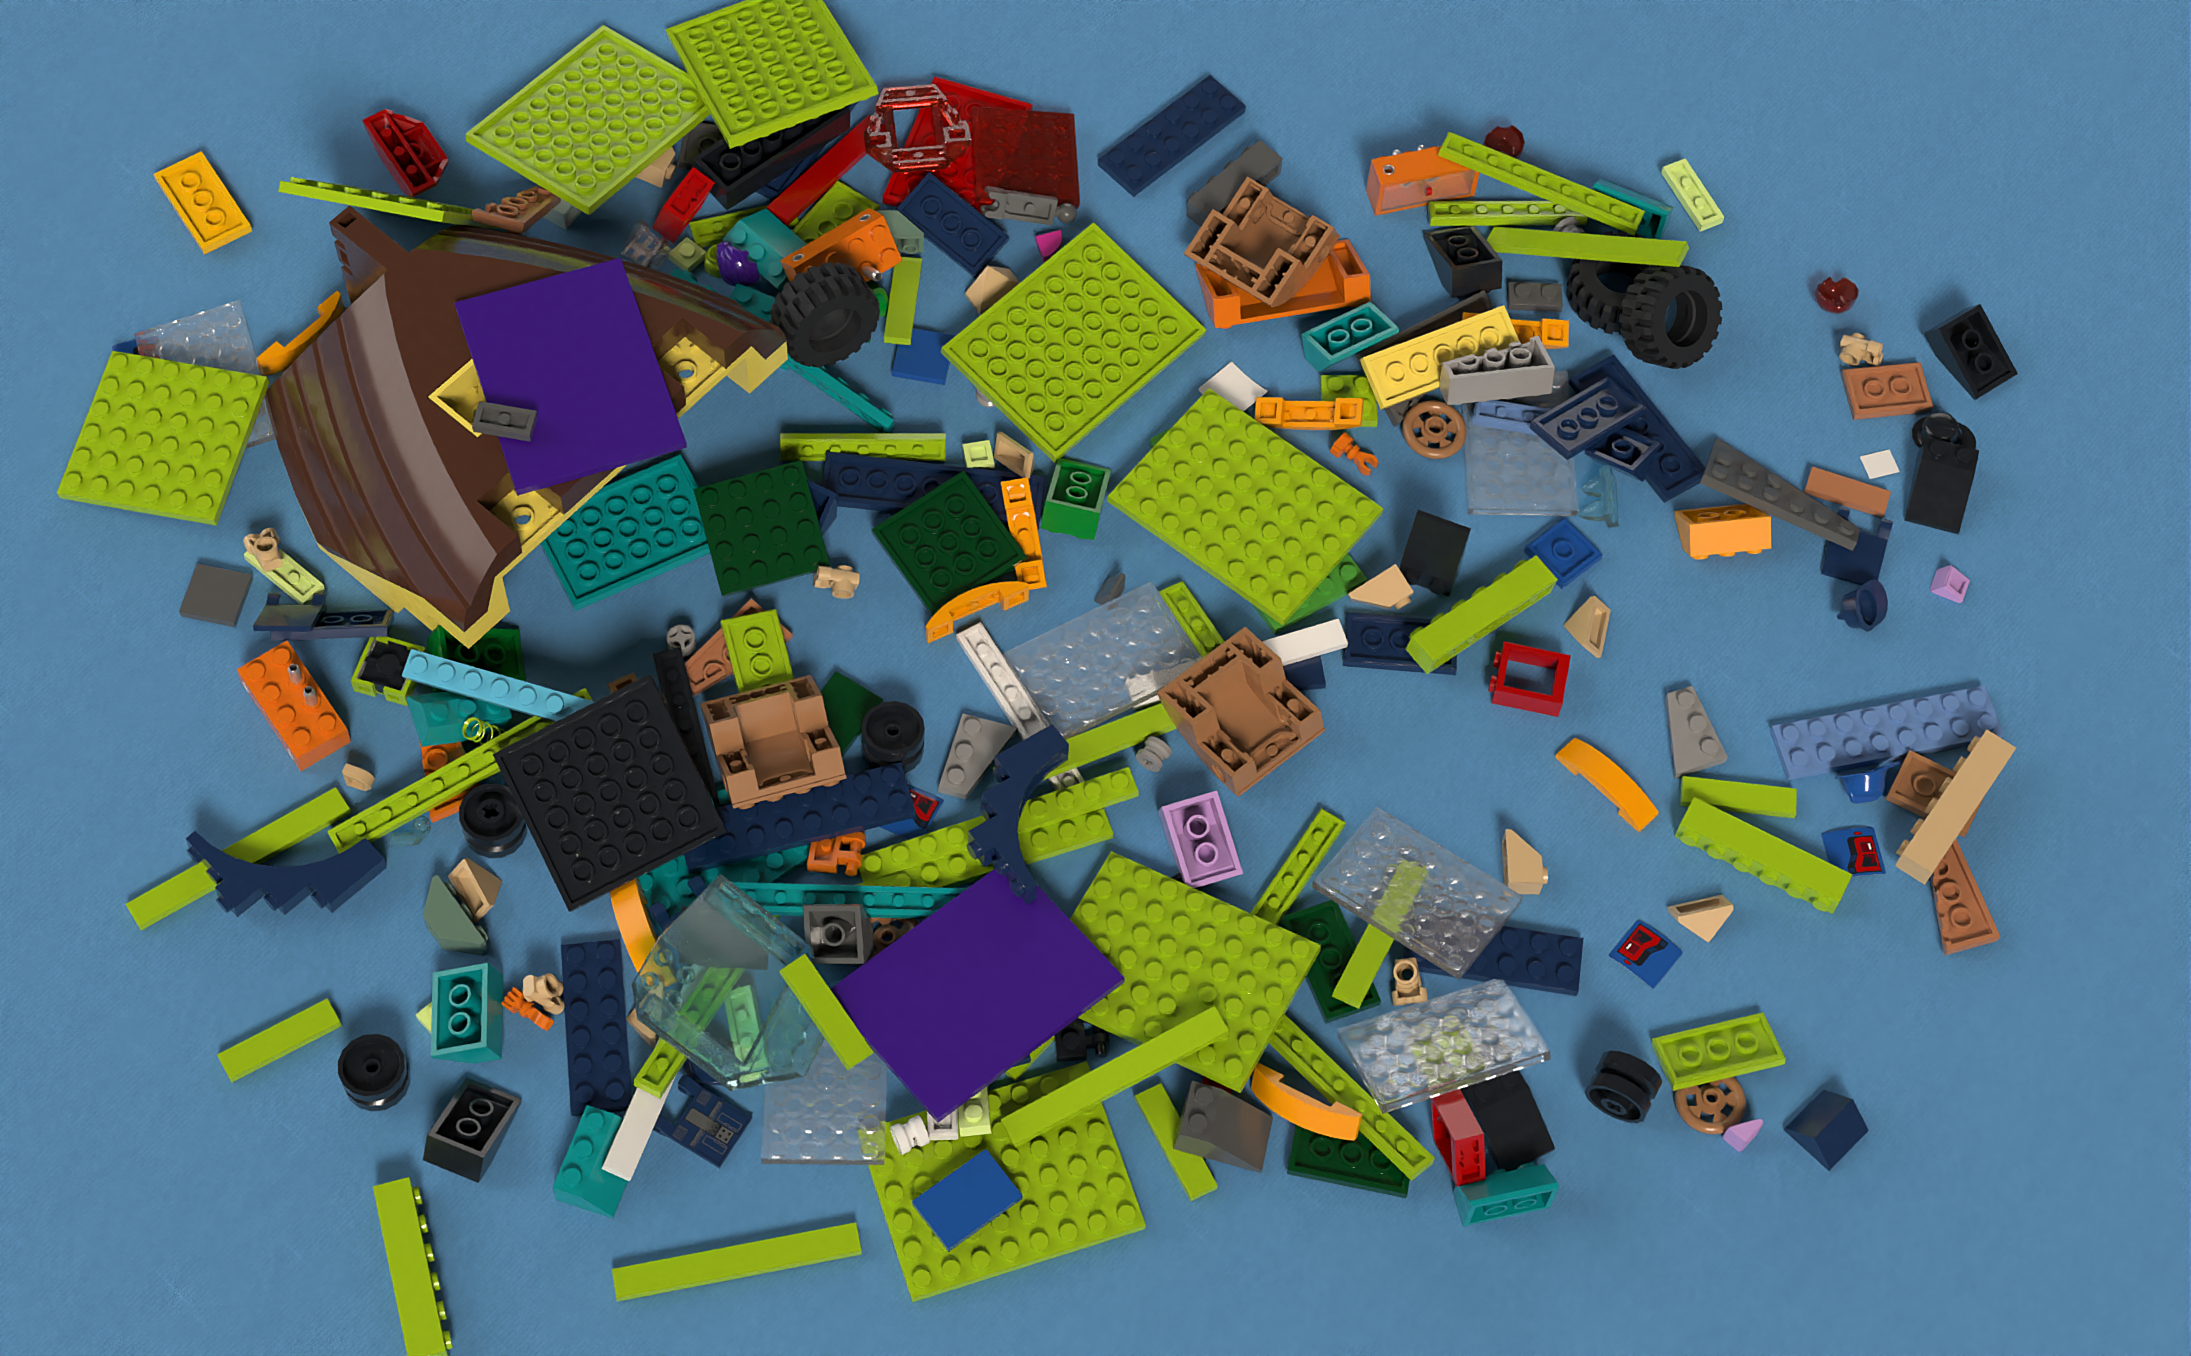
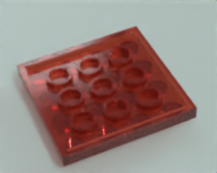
M972 106L970 119L975 202L994 203L995 199H991L984 190L985 187L991 186L1003 188L1004 190L1056 197L1058 199L1057 206L1062 203H1070L1076 209L1079 208L1080 193L1074 114Z

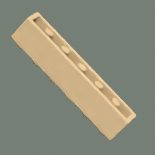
M1987 729L1981 738L1975 736L1966 749L1971 752L1967 759L1961 756L1953 768V771L1957 773L1953 779L1947 777L1938 790L1942 793L1940 799L1938 800L1933 797L1924 812L1929 814L1925 821L1920 818L1910 831L1914 835L1912 840L1909 842L1905 839L1897 850L1896 854L1900 858L1895 866L1925 885L2009 761L2016 747Z

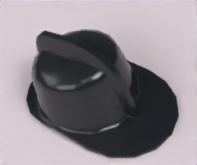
M1936 412L1921 418L1912 428V438L1919 448L1925 437L1976 449V439L1973 432L1965 425L1957 422L1952 415L1945 412Z

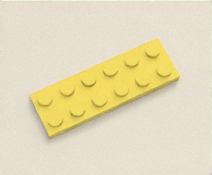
M1503 305L1363 357L1360 362L1380 410L1440 388L1443 362L1471 354L1477 357L1483 356L1486 350L1496 348L1497 351L1509 348L1510 343L1517 342L1519 339Z

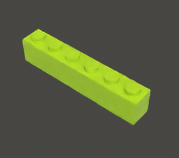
M1537 555L1528 561L1523 559L1513 567V571L1506 574L1503 572L1498 575L1487 588L1485 586L1478 588L1467 601L1464 599L1458 601L1447 614L1440 613L1435 616L1427 627L1423 628L1420 626L1415 629L1409 636L1410 641L1406 651L1424 672L1429 674L1550 594L1558 579Z
M1695 797L1675 834V837L1679 838L1684 844L1692 847L1695 846L1707 852L1710 857L1722 859L1732 864L1738 871L1748 872L1758 877L1763 883L1775 885L1785 890L1791 897L1801 898L1811 903L1816 909L1831 914L1834 913L1853 875Z
M410 1177L373 1186L407 1356H449L448 1350L453 1349L450 1331H444L442 1320L447 1319L444 1302L437 1301L435 1292L441 1290L437 1271L431 1273L429 1262L435 1261L431 1243L425 1244L423 1233H427L429 1230L425 1214L419 1215L417 1205L423 1204L419 1186L413 1187Z

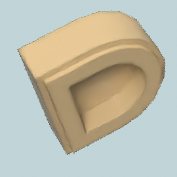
M346 763L342 770L345 783L349 787L367 791L371 789L375 781L373 775L359 767Z

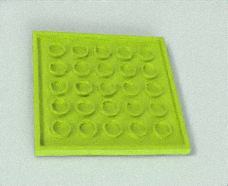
M112 351L58 488V496L61 499L217 526L270 383L266 376Z

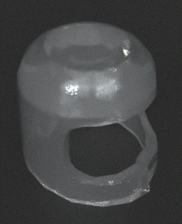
M639 220L627 239L623 256L635 264L657 270L665 263L669 256L670 243L664 236L661 238L654 236L648 229L649 224Z

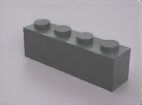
M1260 140L1253 146L1246 147L1238 159L1230 161L1219 175L1212 176L1201 190L1194 191L1189 196L1186 216L1201 227L1212 209L1223 214L1247 177L1264 187L1281 174L1283 158Z

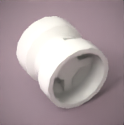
M919 1115L910 1118L906 1124L898 1123L890 1127L894 1143L901 1155L910 1152L911 1148L916 1145L922 1147L930 1143L927 1130Z

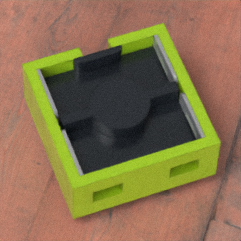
M370 637L351 678L353 690L376 697L377 693L385 695L387 701L408 706L406 698L413 695L418 682L403 678L402 673L410 650L413 649L427 653L426 647L390 637Z

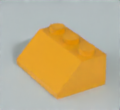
M1748 504L1674 511L1682 549L1693 559H1706L1709 555L1713 554L1729 557L1734 556L1735 552L1742 551L1749 554H1758L1762 552V549H1771V516Z

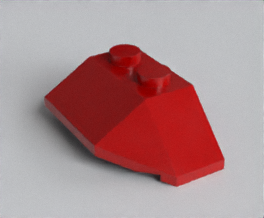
M384 109L362 120L379 158L405 195L415 197L438 185L449 163V159L424 122L405 115L395 114L388 109Z

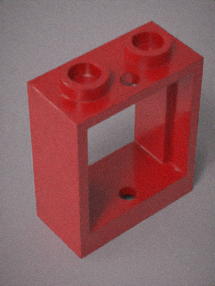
M692 167L663 205L652 229L674 244L703 206L715 182Z
M1504 642L1502 651H1496L1493 667L1498 668L1497 675H1492L1488 692L1493 693L1491 703L1558 717L1563 704L1571 655ZM1508 660L1554 669L1551 694L1546 695L1503 686Z
M1460 1088L1431 1095L1433 1141L1456 1186L1486 1180L1484 1133Z

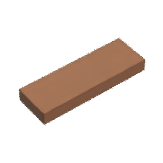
M1812 467L1804 493L1883 518L1891 491Z

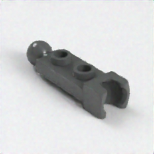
M991 186L985 187L984 190L995 201L992 205H982L980 208L981 213L988 218H1004L1053 225L1054 217H1057L1060 222L1066 224L1074 221L1077 216V210L1073 204L1062 203L1057 206L1058 199L1056 197L1004 190L1003 188Z

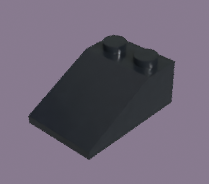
M1461 226L1424 233L1425 243L1442 286L1452 298H1463L1483 290L1489 293L1492 290L1502 288V259L1475 226Z
M1981 304L1963 309L1924 333L1935 356L1974 400L2018 374Z
M1925 437L1917 454L1904 521L1959 534L1976 471L1979 450Z
M1418 510L1399 568L1408 584L1427 588L1434 594L1450 596L1461 569L1471 528Z
M1514 1062L1461 1088L1464 1098L1484 1133V1145L1498 1169H1505L1506 1172L1513 1171L1519 1166L1530 1163L1555 1150L1532 1092Z
M466 1077L428 1133L423 1161L479 1183L491 1165L521 1105L522 1099Z

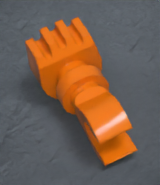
M1346 432L1343 433L1331 447L1330 453L1336 458L1346 453V458L1350 461L1354 460L1359 472L1369 476L1371 470L1364 463L1368 462L1376 468L1378 465L1377 458L1372 454L1360 451L1361 448L1358 445L1353 446L1354 439Z
M513 987L512 991H509L508 995L505 996V1000L502 1001L503 1007L513 1014L519 1011L520 1016L523 1018L528 1017L540 1028L548 1031L554 1021L535 1008V1003L527 1001L520 988Z

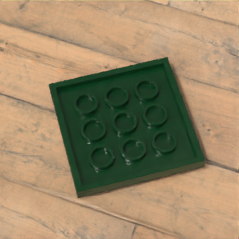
M802 460L693 489L722 597L817 572L818 565L831 567Z
M965 471L957 474L871 529L873 536L932 617L952 599L969 590L991 584L1014 569L1018 564L1027 560L1025 553Z

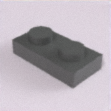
M1508 283V310L1561 312L1563 307L1562 284Z
M479 401L472 428L473 432L531 442L538 415L535 410Z

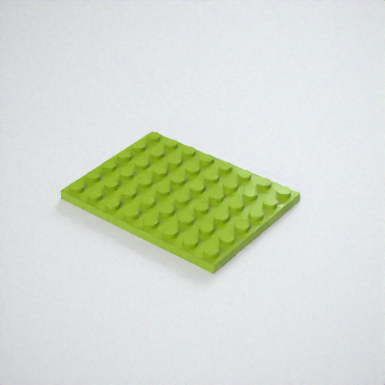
M745 0L665 29L668 40L730 149L879 94L877 85L823 0Z
M602 25L469 130L465 137L467 143L590 215L707 118L710 112L686 72Z
M290 177L289 182L280 181L278 192L437 222L498 229V227L473 221L472 210L474 209L295 177Z
M1093 222L941 348L940 353L1043 453L1056 463L1059 458L1063 457L1201 339L1207 329Z
M1210 388L1204 392L1107 497L1108 503L1281 625H1284L1379 519L1384 510L1383 507Z
M1111 851L1070 920L1123 975L1125 982L1078 1018L1140 1046L1215 1006L1230 1034L1176 1063L1241 1093L1317 958L1321 945Z
M1087 1061L988 1091L990 1134L961 1137L958 1112L957 1140H930L929 1144L922 1147L916 1145L911 1148L910 1152L901 1155L894 1143L890 1127L898 1123L906 1124L910 1118L919 1115L928 1133L926 1110L857 1131L912 1303L1146 1228L1102 1102L1016 1148L1001 1121L1005 1116L1089 1073L1090 1068ZM986 1149L1020 1191L1023 1198L948 1252L912 1206V1201Z

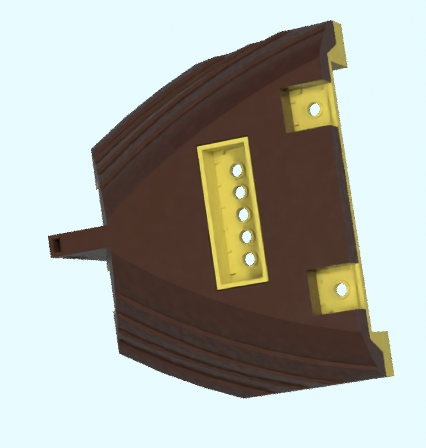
M349 205L332 219L329 225L332 236L337 239L334 243L339 261L344 264L341 269L351 305L267 389L265 400L274 434L295 496L318 547L394 610V612L398 614L403 608H406L432 631L438 625H441L469 649L510 612L502 577L627 465L517 496L498 436L473 432L472 424L479 401L486 402L454 303L618 258L538 238L459 224L451 225L448 229L441 230L410 252H407ZM622 260L678 419L725 376H728L750 394L788 359L787 341L783 331L779 327L752 314L736 301L683 279ZM683 370L693 372V375L688 378H682L678 374ZM522 515H527L531 518L526 524L515 522Z

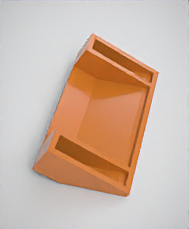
M1349 239L1337 241L1322 265L1306 285L1291 299L1277 307H1270L1202 265L1195 264L1208 315L1215 328L1226 329L1233 325L1342 307H1359L1362 304L1371 302L1370 274Z

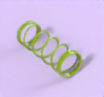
M471 717L465 721L462 733L466 739L474 742L479 741L483 745L485 743H482L481 739L485 734L486 728H491L486 743L490 735V740H492L494 731L498 730L499 735H501L506 730L490 725L479 718ZM477 720L478 723L474 725L470 737H468L466 734L468 724L471 721ZM479 725L477 734L472 737L473 729Z

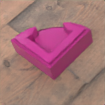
M1061 230L1035 236V242L1043 262H1046L1059 250L1062 244Z

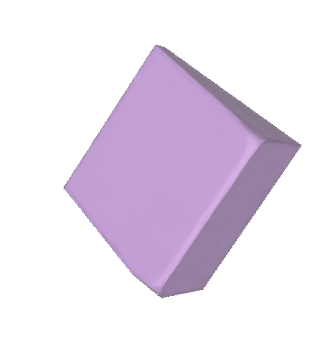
M1952 565L1936 571L1930 591L1941 597L1962 603L1970 580Z
M1756 1119L1729 1127L1723 1139L1738 1152H1742L1759 1133L1764 1121Z

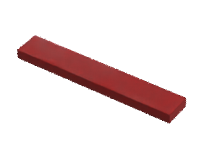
M868 115L767 206V210L788 226L889 135V128Z

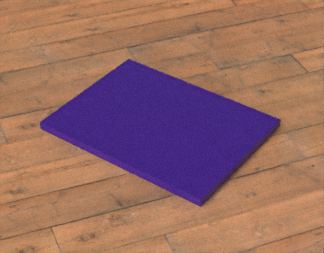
M621 258L454 303L486 402L537 411L538 418L531 442L498 436L517 496L687 448L684 434Z
M994 869L834 985L830 990L870 1048L933 1119L939 1123L1125 982V978L1038 885L1036 900L1026 905L1020 896L1016 897L1013 894L1009 881L1004 874L1001 876Z

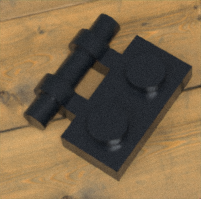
M1080 1018L1075 1019L1054 1035L1057 1062L1087 1060L1086 1049L1095 1048L1096 1057H1106L1108 1055L1107 1046L1110 1044L1109 1035L1105 1033V1030L1093 1025L1094 1034L1092 1036H1085L1084 1024L1088 1022Z

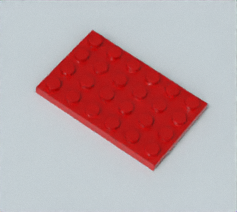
M934 76L884 192L883 203L898 207L930 172L981 213L980 208L982 205H992L995 199H991L984 189L987 186L1001 188L1032 113L1033 104Z

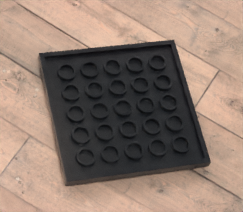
M650 674L493 754L569 912H573L634 879H638L728 833Z

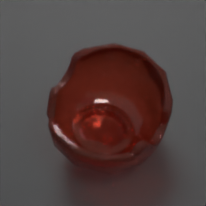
M1513 125L1509 127L1497 126L1485 136L1483 145L1518 159L1521 156L1525 141L1523 133Z
M1829 277L1817 285L1814 295L1822 310L1832 314H1842L1853 307L1858 298L1859 290L1856 284L1848 278L1844 277L1835 282Z

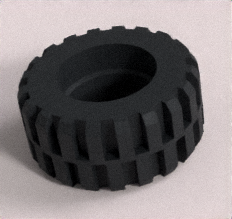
M1612 231L1603 233V235L1641 238L1639 234L1635 233L1634 236L1624 231H1618V234H1613ZM1573 259L1566 291L1567 298L1571 301L1570 306L1575 313L1579 312L1578 317L1583 322L1588 321L1591 323L1590 327L1596 330L1598 328L1604 329L1605 333L1608 334L1619 332V335H1621L1620 328H1622V323L1619 322V316L1623 311L1621 303L1622 299H1626L1628 293H1618L1608 289L1600 282L1598 276L1604 273L1616 272L1634 279L1639 273H1644L1643 270L1651 265Z
M835 262L833 265L831 263H822L820 267L812 266L807 268L808 271L803 274L800 272L794 276L795 279L792 282H787L783 286V291L778 293L775 298L776 304H772L770 323L783 331L787 341V353L791 359L804 366L817 368L822 367L824 364L831 366L836 364V361L846 360L851 353L858 352L864 342L867 343L870 340L871 332H875L877 328V321H879L880 315L878 299L855 268Z
M1651 265L1643 270L1644 273H1639L1633 279L1634 284H1630L1626 290V293H1628L1626 299H1622L1621 307H1623V311L1619 316V322L1622 323V328H1620L1623 338H1626L1624 341L1625 345L1632 352L1633 356L1645 363L1671 369L1689 367L1694 364L1693 362H1698L1702 359L1704 352H1709L1713 346L1711 344L1713 339H1717L1719 334L1717 329L1719 324L1721 325L1722 323L1720 310H1723L1722 302L1718 299L1720 297L1719 290L1714 286L1715 283L1711 277L1700 269L1680 265V267ZM1675 298L1677 303L1676 318L1672 328L1666 333V313L1670 303Z

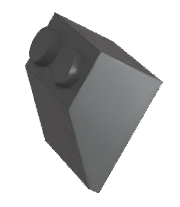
M862 904L803 905L806 954L812 964H864L875 955L873 926Z

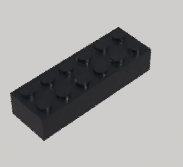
M845 106L842 109L820 115L818 118L809 119L791 128L782 129L771 133L769 136L752 140L742 146H736L731 149L723 138L693 158V167L715 182L710 193L728 211L849 130L850 109Z

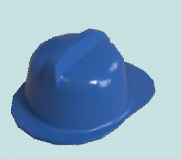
M1900 761L1885 764L1859 774L1835 777V779H1842L1846 793L1852 803L1872 802L1877 800L1885 790L1886 769L1900 764Z

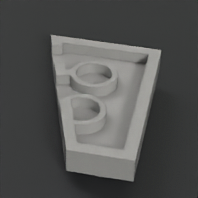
M1690 686L1668 693L1665 698L1668 729L1671 736L1670 748L1674 762V779L1725 763L1728 757L1694 687Z
M962 714L938 792L966 800L986 774V770L995 760V756L1003 752L1006 744L1017 734V727Z

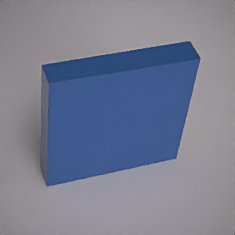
M913 328L911 345L898 344L892 376L945 385L950 361L940 352L941 348L953 339L955 335Z
M1565 517L1524 549V553L1530 559L1537 555L1558 579L1556 584L1561 589L1601 560L1603 555Z

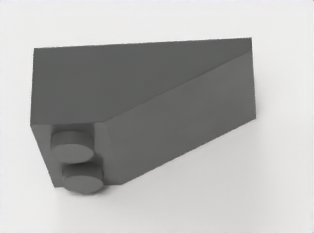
M1192 1081L1185 1095L1173 1149L1261 1173L1273 1117L1221 1088Z

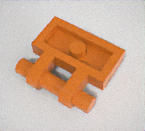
M865 830L837 836L832 839H824L820 842H811L807 861L808 872L837 874L838 865H845V873L851 877L856 876L857 870L862 865L861 849L865 847L866 843ZM842 844L849 845L850 850L841 851Z

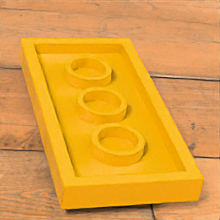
M202 151L154 173L156 182L204 255L252 232L250 223Z

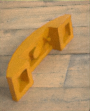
M336 291L317 307L320 318L285 347L276 341L256 358L260 371L264 376L286 370L344 312L345 307L341 293Z
M1463 312L1462 320L1479 315V313ZM1510 319L1521 344L1528 343L1531 337L1539 335L1545 349L1568 347V320L1542 319L1541 321Z
M1256 397L1255 420L1265 427L1292 430L1355 428L1362 426L1364 400L1363 398H1336V401H1285L1284 398Z
M1029 478L1001 482L1010 534L1027 556L1025 562L1015 567L1017 581L1027 582L1029 590L1045 588L1047 583Z
M1018 581L998 582L977 587L957 596L940 608L926 624V641L930 643L953 633L954 621L998 602L1003 611L1028 601L1029 585L1027 582Z
M1574 738L1555 755V758L1575 776L1580 773L1619 808L1618 814L1637 832L1644 829L1658 816V810L1641 788L1619 766L1589 744Z
M634 879L611 891V902L622 938L647 992L651 990L656 982L663 983L664 988L677 982L667 955L662 953L644 904L647 901L639 880Z
M1257 1063L1250 1089L1269 1109L1302 1128L1325 1136L1353 1141L1357 1138L1362 1119L1361 1113L1337 1101L1330 1107L1283 1084L1284 1075Z

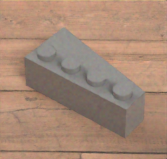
M1538 335L1531 337L1530 342L1525 344L1517 341L1510 343L1509 348L1497 351L1496 348L1486 350L1483 356L1477 357L1471 354L1443 362L1439 389L1447 405L1551 394L1555 366Z

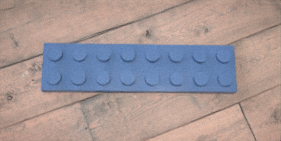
M1986 686L1774 725L1770 730L1787 781L1906 758L1909 750L1919 755L1969 746L1975 736L1981 738L1986 729L2000 738L2004 735Z

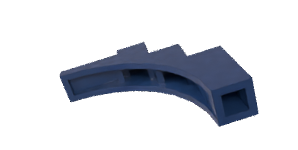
M1053 724L995 756V769H993V773L999 784L982 793L980 811L986 821L968 831V844L966 846L971 857L975 860L978 859L984 867L993 862L997 873L1001 876L1004 874L1009 881L1013 894L1016 897L1020 896L1026 905L1036 900L1037 884L1025 865L1019 847V821L1025 804L1036 786L1052 770L1068 760L1069 744Z
M196 831L186 837L189 847L186 850L188 855L195 863L199 864L202 862L208 868L206 870L207 875L217 885L215 887L218 895L216 902L226 913L232 911L237 918L262 897L272 910L279 909L284 915L309 895L321 909L326 906L333 913L387 868L385 858L366 838L348 850L323 861L302 866L274 867L253 864L232 857L212 846Z

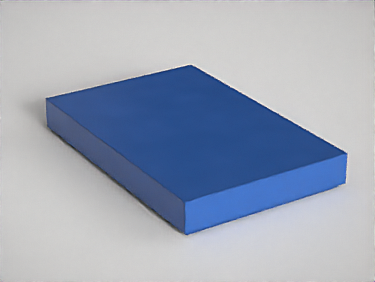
M985 1149L914 1199L912 1206L949 1252L1022 1200L1023 1195Z

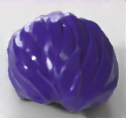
M728 241L717 245L716 253L720 275L728 285L734 287L737 284L749 286L760 278L757 263L749 262L747 250L740 251Z

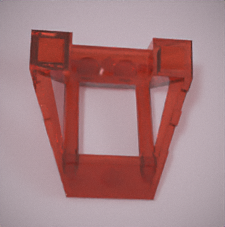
M936 84L883 88L876 104V111L874 115H871L869 127L865 129L863 134L866 154L893 173L946 169L972 145L969 125L966 121H961L958 111L949 106L948 99ZM931 108L936 146L898 149L893 111ZM942 113L951 127H944ZM884 117L885 132H880Z

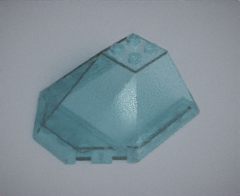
M721 874L658 937L632 983L637 1020L730 1091L804 1077L825 1038L779 971L804 954L812 962L811 958H814L811 945Z

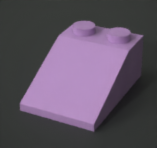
M1217 791L1160 808L1158 813L1164 833L1184 884L1192 888H1198L1243 874Z

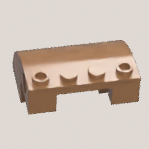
M1247 177L1223 214L1212 209L1184 252V255L1270 307H1277L1291 299L1306 285L1322 265L1340 238V235L1331 225L1314 215L1311 217L1305 215L1273 196L1268 188Z
M1246 627L1157 692L1166 712L1191 749L1208 769L1237 797L1326 731L1320 709L1286 680L1281 658Z
M811 675L700 703L717 767L733 809H748L760 801H777L783 798V795L794 792L796 794H804L813 787L820 785L834 786L840 780L847 779L840 747L828 725L822 694Z

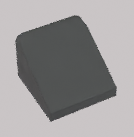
M1120 573L1106 579L1094 601L1112 610L1125 589V574Z

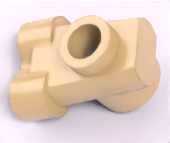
M1853 333L1852 336L1844 335L1840 342L1839 358L1844 363L1852 366H1857L1861 359L1869 364L1879 366L1883 358V343L1873 340L1868 341L1865 336L1859 333Z
M266 528L260 534H249L244 537L243 543L247 552L254 554L265 572L282 566L283 561L278 549L280 539L274 528Z
M818 565L817 572L814 574L813 587L832 588V595L836 598H852L854 590L859 585L860 574L859 572H853V568L846 565L837 566L836 569Z
M1416 958L1395 960L1393 971L1395 991L1391 992L1393 1006L1428 1002L1427 988L1422 987ZM1412 970L1413 977L1410 980L1403 979L1404 971Z
M547 973L539 977L528 975L523 979V995L527 1001H535L542 1005L545 1011L555 1015L563 1011L564 1001L561 999L563 983L557 980L553 974Z

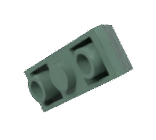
M874 210L884 215L899 252L907 254L924 253V233L899 211Z
M438 875L434 876L423 912L427 929L442 950L484 956L488 953L486 941L489 940L485 931L480 925L475 927L470 921L473 916L464 903L461 905L457 903L454 898L457 894L448 881L443 883Z

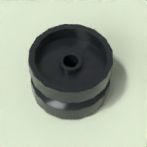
M898 701L882 702L872 707L864 716L861 725L863 759L872 769L901 762L904 773L913 770L921 762L924 753L925 727L923 718L915 708Z
M498 783L483 784L472 789L464 797L459 807V821L469 848L476 854L487 858H502L514 853L523 844L527 835V824L508 786Z
M380 1034L362 1035L352 1040L342 1050L338 1060V1076L349 1100L357 1107L368 1111L386 1110L396 1105L406 1095L410 1085V1070L400 1046L390 1037Z
M1621 1051L1604 1052L1595 1069L1597 1074L1592 1075L1584 1091L1587 1099L1593 1106L1615 1119L1629 1123L1643 1122L1652 1105L1650 1100L1655 1099L1662 1084L1660 1074L1645 1061L1631 1054Z

